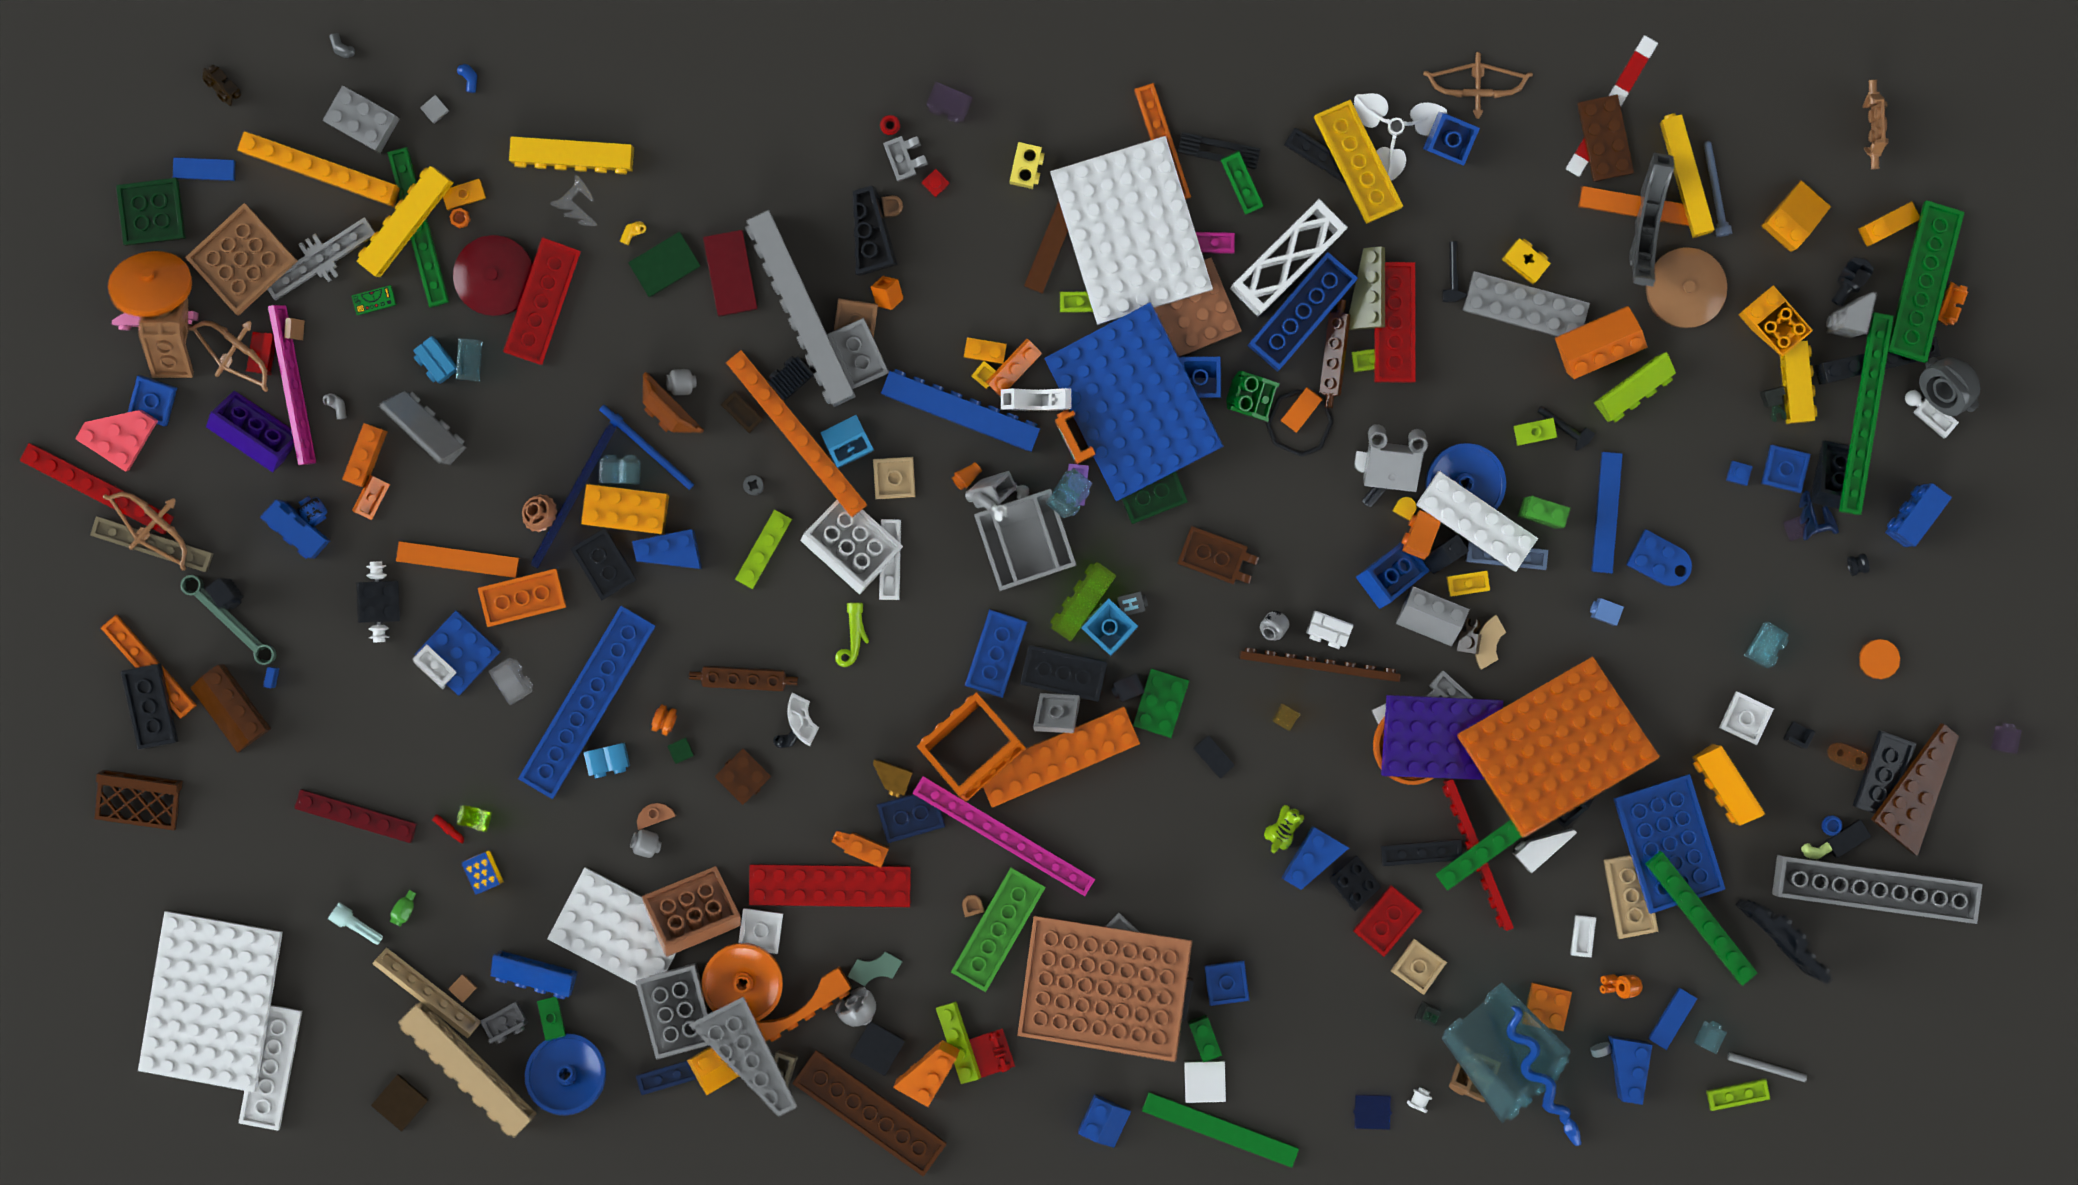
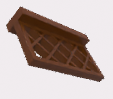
M102 770L96 774L98 786L94 819L176 830L179 795L183 781ZM103 785L111 786L115 794L108 798L103 793ZM128 788L136 796L128 801L121 791ZM145 791L151 792L155 797L149 804L141 796ZM164 794L174 795L173 804L169 807L161 799ZM116 795L124 802V805L119 809L110 801ZM135 798H138L145 806L138 812L130 804ZM156 800L165 809L158 815L150 807ZM105 803L113 811L109 816L101 815V806ZM127 806L133 813V816L124 818L119 811ZM147 809L154 818L150 821H144L139 813ZM167 812L171 817V824H164L159 816Z

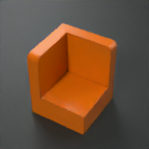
M882 276L871 286L875 303L880 308L893 310L903 300L898 279Z

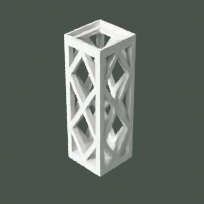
M1319 199L1230 289L1257 316L1261 315L1347 227ZM1312 214H1314L1318 218L1316 220L1305 222ZM1320 227L1315 248L1293 253L1298 232ZM1327 229H1329L1334 235L1324 244ZM1290 237L1286 255L1267 259ZM1309 258L1287 280L1291 262ZM1283 264L1278 285L1256 290L1262 268ZM1253 273L1250 289H1248L1243 282ZM1273 294L1264 304L1257 298Z

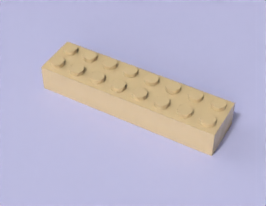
M422 1002L415 1005L398 1022L401 1025V1030L406 1035H411L416 1040L415 1044L420 1049H425L430 1054V1059L436 1064L439 1063L444 1068V1073L459 1083L458 1086L463 1092H469L473 1096V1102L479 1107L483 1106L488 1111V1117L494 1122L497 1120L502 1125V1131L508 1136L512 1135L515 1137L537 1114L440 1016Z

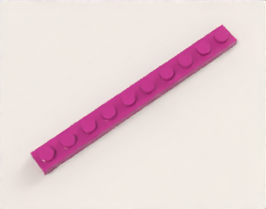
M922 776L912 793L1083 896H1086L1095 881L1093 877Z

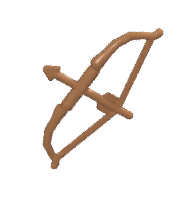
M1477 52L1476 63L1435 73L1425 71L1423 75L1428 76L1434 89L1443 94L1459 98L1475 96L1476 106L1473 113L1479 119L1483 113L1480 97L1499 98L1513 95L1522 90L1528 78L1533 76V73L1521 74L1481 63V54ZM1472 68V76L1476 78V89H1445L1439 86L1433 77ZM1484 68L1523 78L1519 86L1511 90L1481 89V78L1484 76Z
M203 320L194 326L188 325V330L196 334L219 365L215 373L216 377H219L222 371L226 370L262 386L265 392L268 391L266 386L267 369L264 362L253 349H249V347L241 342L246 332L251 331V321L242 325L244 328L237 338L228 332L227 328L213 321ZM211 326L220 332L225 339L233 344L228 354H223L219 360L197 328ZM236 348L247 354L260 366L262 382L229 368L233 362L232 355Z
M122 491L110 496L107 494L103 495L105 500L111 502L135 539L129 546L130 550L140 543L179 564L182 571L186 570L184 565L187 555L185 542L175 527L170 526L162 518L170 508H174L176 502L174 498L167 500V505L157 514L148 506L146 501L134 494ZM125 497L133 500L152 521L146 528L140 527L135 533L114 499ZM156 523L180 544L182 550L181 561L145 542L150 537L149 531Z

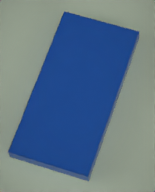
M989 609L965 686L1003 698L1027 621Z

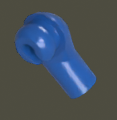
M467 64L459 65L457 73L467 80L466 92L476 93L477 73Z

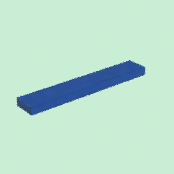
M1601 452L1591 572L1613 573L1623 456L1621 453Z

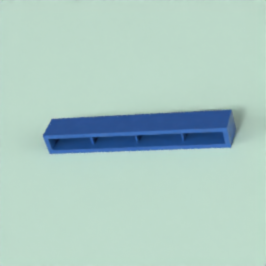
M900 370L889 371L881 392L882 395L1032 452L1040 431L1037 428L1038 424L1026 420L1025 423L1018 420V416L1007 413V416L1000 414V409L990 405L987 409L980 406V401L972 398L969 401L962 399L963 395L951 391L950 394L943 392L944 388L936 384H932V387L925 385V380L914 376L912 380L905 377L906 373Z

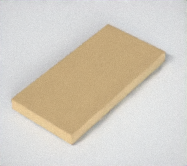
M1631 855L1604 859L1618 939L1659 932L1656 914L1648 912Z

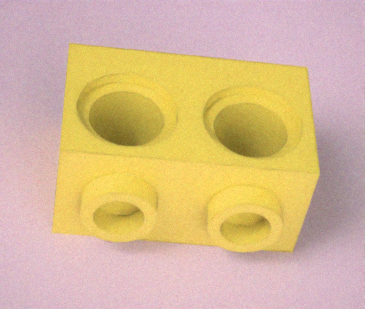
M1018 142L1010 184L1033 189L1034 184L1038 185L1040 173L1037 172L1038 165L1043 164L1045 153H1041L1042 147ZM1026 152H1033L1036 156L1035 159L1027 161L1024 158ZM1028 171L1031 174V178L1024 181L1020 178V173Z

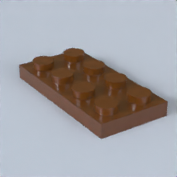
M1618 94L1578 102L1577 105L1593 182L1633 174L1634 171Z

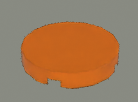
M1877 639L1869 641L1863 646L1859 654L1860 668L1866 675L1875 679L1890 677L1897 671L1900 664L1898 649L1887 640Z

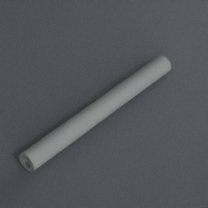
M1729 1052L1727 1057L1729 1061L1798 1081L1806 1082L1807 1074Z

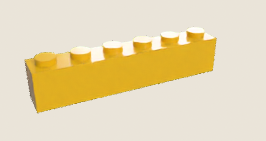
M510 137L509 161L514 164V167L526 168L527 165H535L534 168L547 169V166H555V170H567V167L575 168V171L579 172L595 169L597 173H607V170H615L616 174H627V171L632 172L634 147L630 144Z
M426 167L421 172L420 180L416 184H412L407 191L408 195L404 200L401 199L396 204V211L393 215H389L383 221L384 226L382 229L372 235L370 239L372 242L369 246L364 247L359 252V258L356 262L375 277L381 278L417 229L453 185L454 182L435 167Z

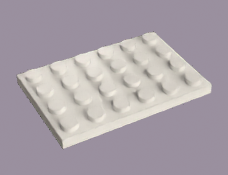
M587 867L583 869L547 938L636 985V980L667 971L676 955L675 953L668 957L665 956L640 895Z

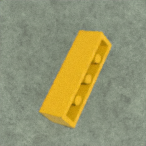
M1800 341L1783 357L1780 356L1782 384L1786 393L1784 395L1786 424L1815 421V417H1817V407L1813 402L1815 386L1812 385L1811 381L1814 371L1809 359L1812 355L1811 346L1808 345V341Z

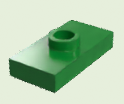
M552 997L537 1001L545 1041L565 1037L566 1032L558 998Z

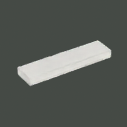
M881 519V527L901 544V520ZM900 551L880 572L879 600H900Z

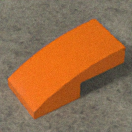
M1306 387L1281 421L1297 433L1322 401V398Z

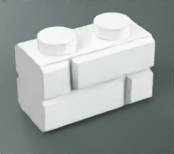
M1314 611L1306 633L1310 634L1309 639L1321 642V639L1329 642L1328 646L1340 649V646H1346L1353 624Z

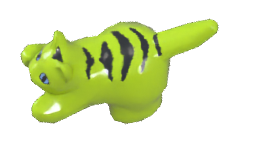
M1284 805L1281 808L1277 822L1265 829V839L1273 843L1271 846L1272 853L1278 851L1279 848L1282 850L1288 849L1293 842L1294 831L1304 821V816L1300 815L1297 809H1290L1288 805Z

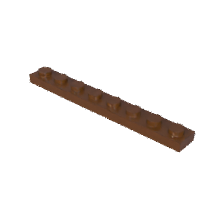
M1245 648V651H1240L1239 659L1396 682H1400L1401 674L1396 673V669L1384 668V672L1376 671V666L1364 665V669L1356 668V663L1344 662V666L1336 665L1335 660L1328 659L1321 663L1316 662L1317 658L1305 656L1304 660L1296 659L1297 655L1285 653L1284 657L1276 656L1277 652L1265 650V654H1259L1257 649Z

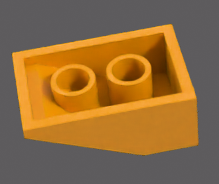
M1800 181L1761 226L1792 252L1798 249L1811 234L1831 206L1803 181Z

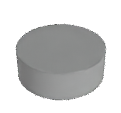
M1608 1042L1599 1043L1590 1048L1592 1056L1596 1058L1606 1056L1612 1051Z

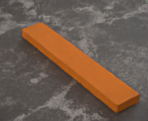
M1154 83L1134 89L1150 140L1166 136L1185 200L1191 198Z
M1583 186L1578 207L1637 217L1641 206V196ZM1665 201L1660 221L1689 226L1683 204Z
M407 542L398 543L396 557L397 562L517 578L520 559Z
M118 615L113 616L101 627L102 631L135 668L160 663ZM162 666L171 709L182 719L197 704Z

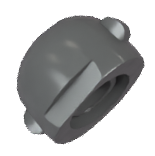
M1932 357L1926 362V369L1920 376L1919 385L1925 398L1935 409L1948 416H1957L1966 410L1973 412L1978 408L1979 403L1977 399L1981 390L1980 381L1975 370L1968 363L1953 357L1940 360Z

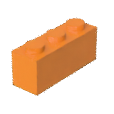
M366 423L363 424L342 480L360 487L365 486L369 476L372 474L388 431Z

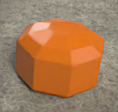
M462 208L454 209L449 216L451 224L458 228L467 227L471 220L469 212Z

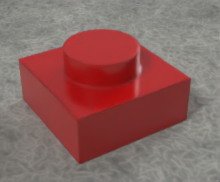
M937 169L921 182L935 198L950 184Z

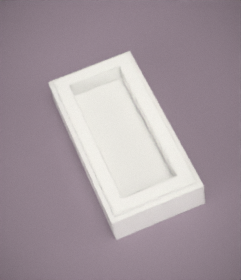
M1575 915L1571 955L1592 957L1596 917Z

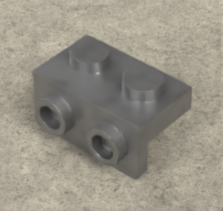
M517 1001L480 1021L489 1037V1044L503 1042L507 1039V1034L513 1032L515 1035L525 1029L524 1025L528 1023Z

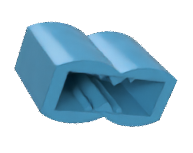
M625 743L584 752L589 776L594 775L595 778L607 776L606 772L614 770V774L625 772L626 767L630 766Z

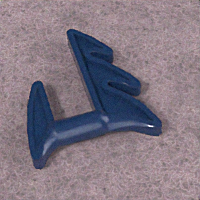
M1804 491L1799 503L1800 508L1804 507L1800 524H1804L1807 520L1803 539L1806 541L1811 535L1828 530L1838 534L1837 524L1827 506L1822 507L1825 523H1817L1809 491Z

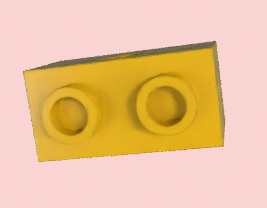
M1519 238L1501 260L1531 284H1534L1551 263L1547 261L1549 258L1540 251L1537 253L1532 249L1533 245L1529 241ZM1529 256V257H1530V259H1529L1530 262L1527 263V264H1525V263H1524V261H1525V258H1524V257Z

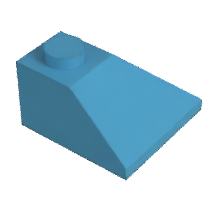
M1108 599L1082 626V629L1112 656L1138 626Z

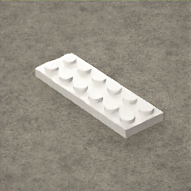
M1440 471L1437 472L1416 504L1422 510L1514 572L1518 570L1538 539Z
M276 1005L270 1006L257 1090L255 1092L244 1091L239 1117L240 1124L280 1130L302 1010Z

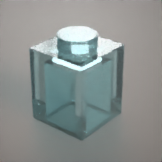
M1713 1020L1711 1024L1704 1021L1694 1043L1717 1054L1727 1032L1721 1030L1723 1026Z

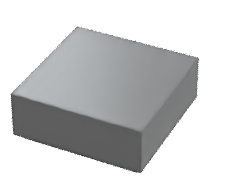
M436 95L420 107L433 124L449 112Z

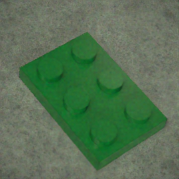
M1151 669L1133 726L1171 738L1189 680Z

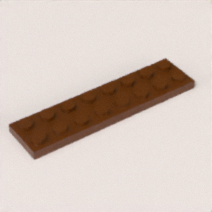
M815 1050L792 1083L923 1177L947 1145V1142L817 1050Z

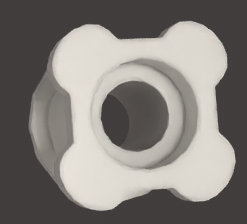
M1421 1087L1418 1090L1414 1089L1415 1093L1412 1100H1408L1407 1104L1427 1113V1103L1429 1099H1432L1429 1095L1430 1092Z

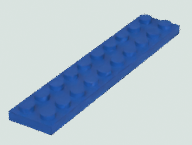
M622 605L619 607L518 778L519 780L549 798L554 799L656 625Z

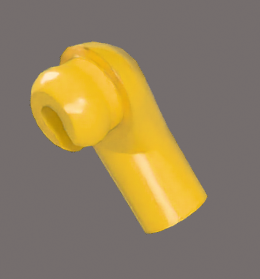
M641 221L626 225L619 242L629 246L632 236L643 234L646 231V225Z

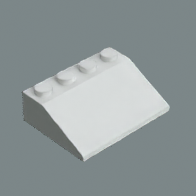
M838 500L817 519L800 540L858 594H861L903 548L895 538L864 510H861L852 518Z

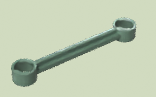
M188 575L182 579L180 584L181 590L187 595H194L254 652V659L257 663L267 665L275 661L277 656L275 648L271 645H263L229 611L219 609L204 589L203 580L199 576ZM195 579L198 581L197 591L186 589L187 580ZM260 649H269L272 653L270 660H260Z

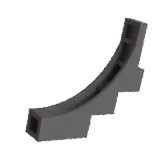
M1653 153L1641 189V206L1635 220V237L1629 252L1630 265L1633 269V283L1641 286L1653 287L1655 283V256L1660 220L1674 170V157L1671 155Z

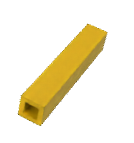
M1676 113L1666 115L1661 121L1660 126L1668 154L1674 157L1673 171L1692 238L1710 234L1715 229L1682 114L1677 116Z

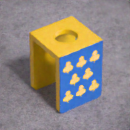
M490 851L462 862L475 895L504 882Z

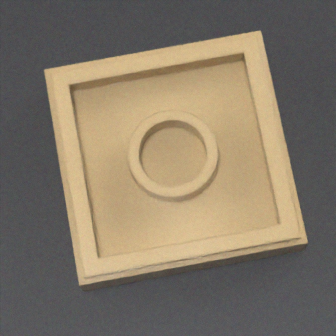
M913 457L873 459L875 499L916 497Z
M1413 939L1391 972L1424 995L1447 962Z

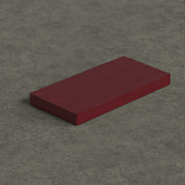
M743 230L703 237L718 317L758 309Z

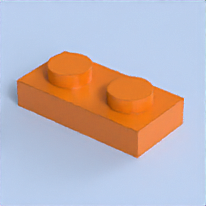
M370 475L352 511L372 520L390 484Z

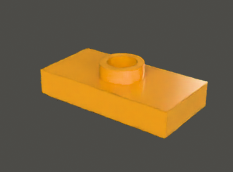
M476 179L450 187L443 196L446 209L449 211L484 200L486 195L481 180Z

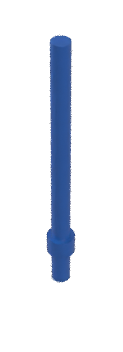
M605 404L601 406L599 411L611 420L610 423L615 428H620L688 490L695 485L629 427L618 413L615 414Z

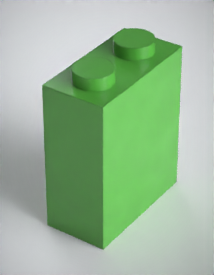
M1529 496L1523 498L1518 517L1555 529L1564 528L1570 508Z

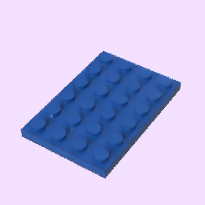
M1690 774L1613 798L1650 914L1677 905L1645 865L1659 851L1665 854L1698 898L1725 890Z

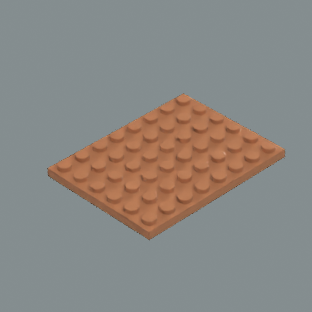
M1034 916L1017 1036L1175 1062L1177 1059L1192 940Z

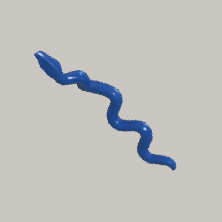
M1512 1006L1511 1008L1515 1015L1507 1025V1036L1513 1042L1530 1048L1529 1054L1521 1062V1072L1526 1079L1545 1085L1546 1090L1543 1096L1542 1107L1549 1113L1559 1115V1120L1564 1124L1565 1134L1575 1146H1579L1582 1144L1581 1135L1576 1122L1570 1118V1109L1564 1105L1554 1103L1556 1093L1555 1081L1549 1075L1538 1073L1531 1069V1064L1540 1054V1045L1536 1039L1516 1032V1027L1522 1019V1010L1517 1006Z

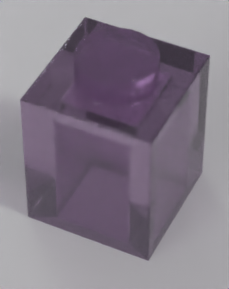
M2003 723V726H1996L1991 749L2017 754L2022 730L2015 729L2016 725Z

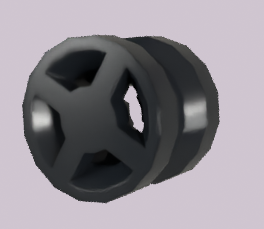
M1865 553L1859 554L1858 557L1850 556L1847 558L1848 569L1852 576H1856L1860 572L1869 573V561Z

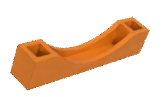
M840 966L822 976L813 997L798 1011L779 1019L759 1020L756 1022L765 1041L769 1039L771 1042L782 1036L780 1034L782 1031L787 1029L789 1032L798 1026V1021L803 1018L807 1021L815 1016V1011L819 1008L825 1010L833 1004L832 1000L837 997L840 1000L850 994L849 990L852 986Z

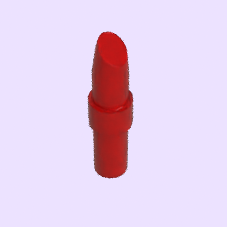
M436 814L432 821L441 827L447 835L449 834L452 838L463 844L464 837L454 829V826Z

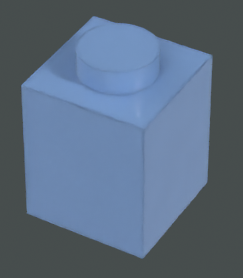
M1598 598L1597 602L1594 601L1590 608L1591 617L1617 626L1624 607Z

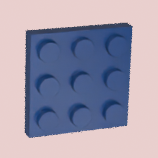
M456 610L414 655H417L426 645L437 653L457 672L446 685L459 696L501 651Z

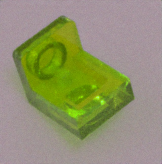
M462 805L458 812L456 824L487 832L492 813L474 806Z

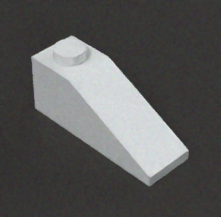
M1570 828L1530 839L1526 842L1522 841L1515 847L1516 851L1513 854L1529 872L1533 873L1577 832Z

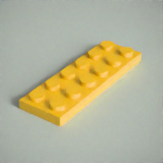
M1351 99L1316 114L1314 119L1366 224L1401 209L1403 204Z

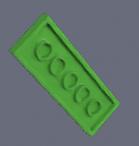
M1010 867L951 973L986 992L1046 887Z

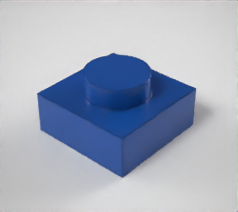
M1731 461L1726 481L1747 486L1752 466Z

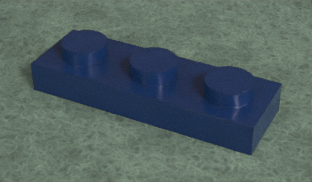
M687 1060L636 1075L641 1095L697 1079Z

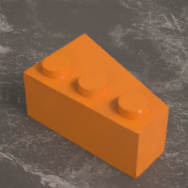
M944 1040L940 1041L923 1058L914 1063L903 1075H900L896 1079L893 1088L929 1107L957 1059L960 1049Z

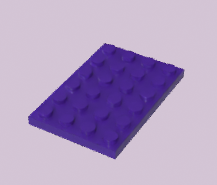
M1387 695L1381 775L1485 780L1457 735L1502 709L1503 700Z

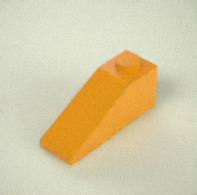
M1911 201L1862 226L1858 230L1866 246H1870L1915 223L1920 219V216Z

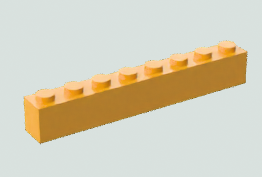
M245 131L237 149L248 156L391 207L395 206L401 189L386 181Z

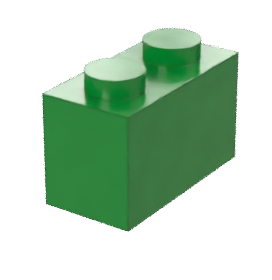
M1204 1015L1188 1021L1203 1063L1222 1056L1208 1016Z

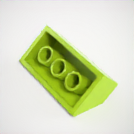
M1666 352L1657 355L1594 402L1607 422L1612 420L1617 422L1625 416L1623 413L1628 408L1633 410L1641 404L1640 399L1644 396L1646 398L1651 397L1657 392L1655 388L1661 384L1664 387L1673 380L1672 376L1676 372L1669 355Z

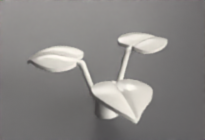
M1374 93L1357 94L1354 99V107L1364 126L1374 128L1381 120L1388 124V132L1393 135L1390 149L1381 147L1376 151L1391 181L1401 174L1406 164L1404 151L1394 149L1396 136L1403 132L1405 126L1415 125V130L1419 134L1428 136L1438 112L1447 114V110L1440 105L1420 103L1414 106L1410 112L1412 122H1403L1400 118L1389 120L1383 118L1388 112V103L1381 95Z

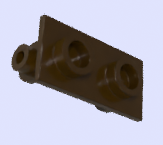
M211 65L208 70L204 68V83L216 91L218 98L222 102H226L231 106L232 98L236 100L241 96L240 89L231 80L225 84L223 83L227 76L218 66Z

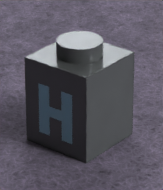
M1141 592L1117 597L1119 609L1127 616L1146 611L1145 607L1148 606L1146 595H1142Z

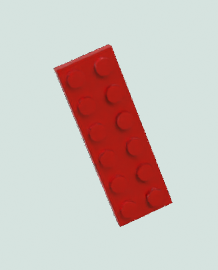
M543 237L541 238L503 349L504 353L539 365L543 364L581 251Z
M1385 262V327L1374 328V383H1415V262Z

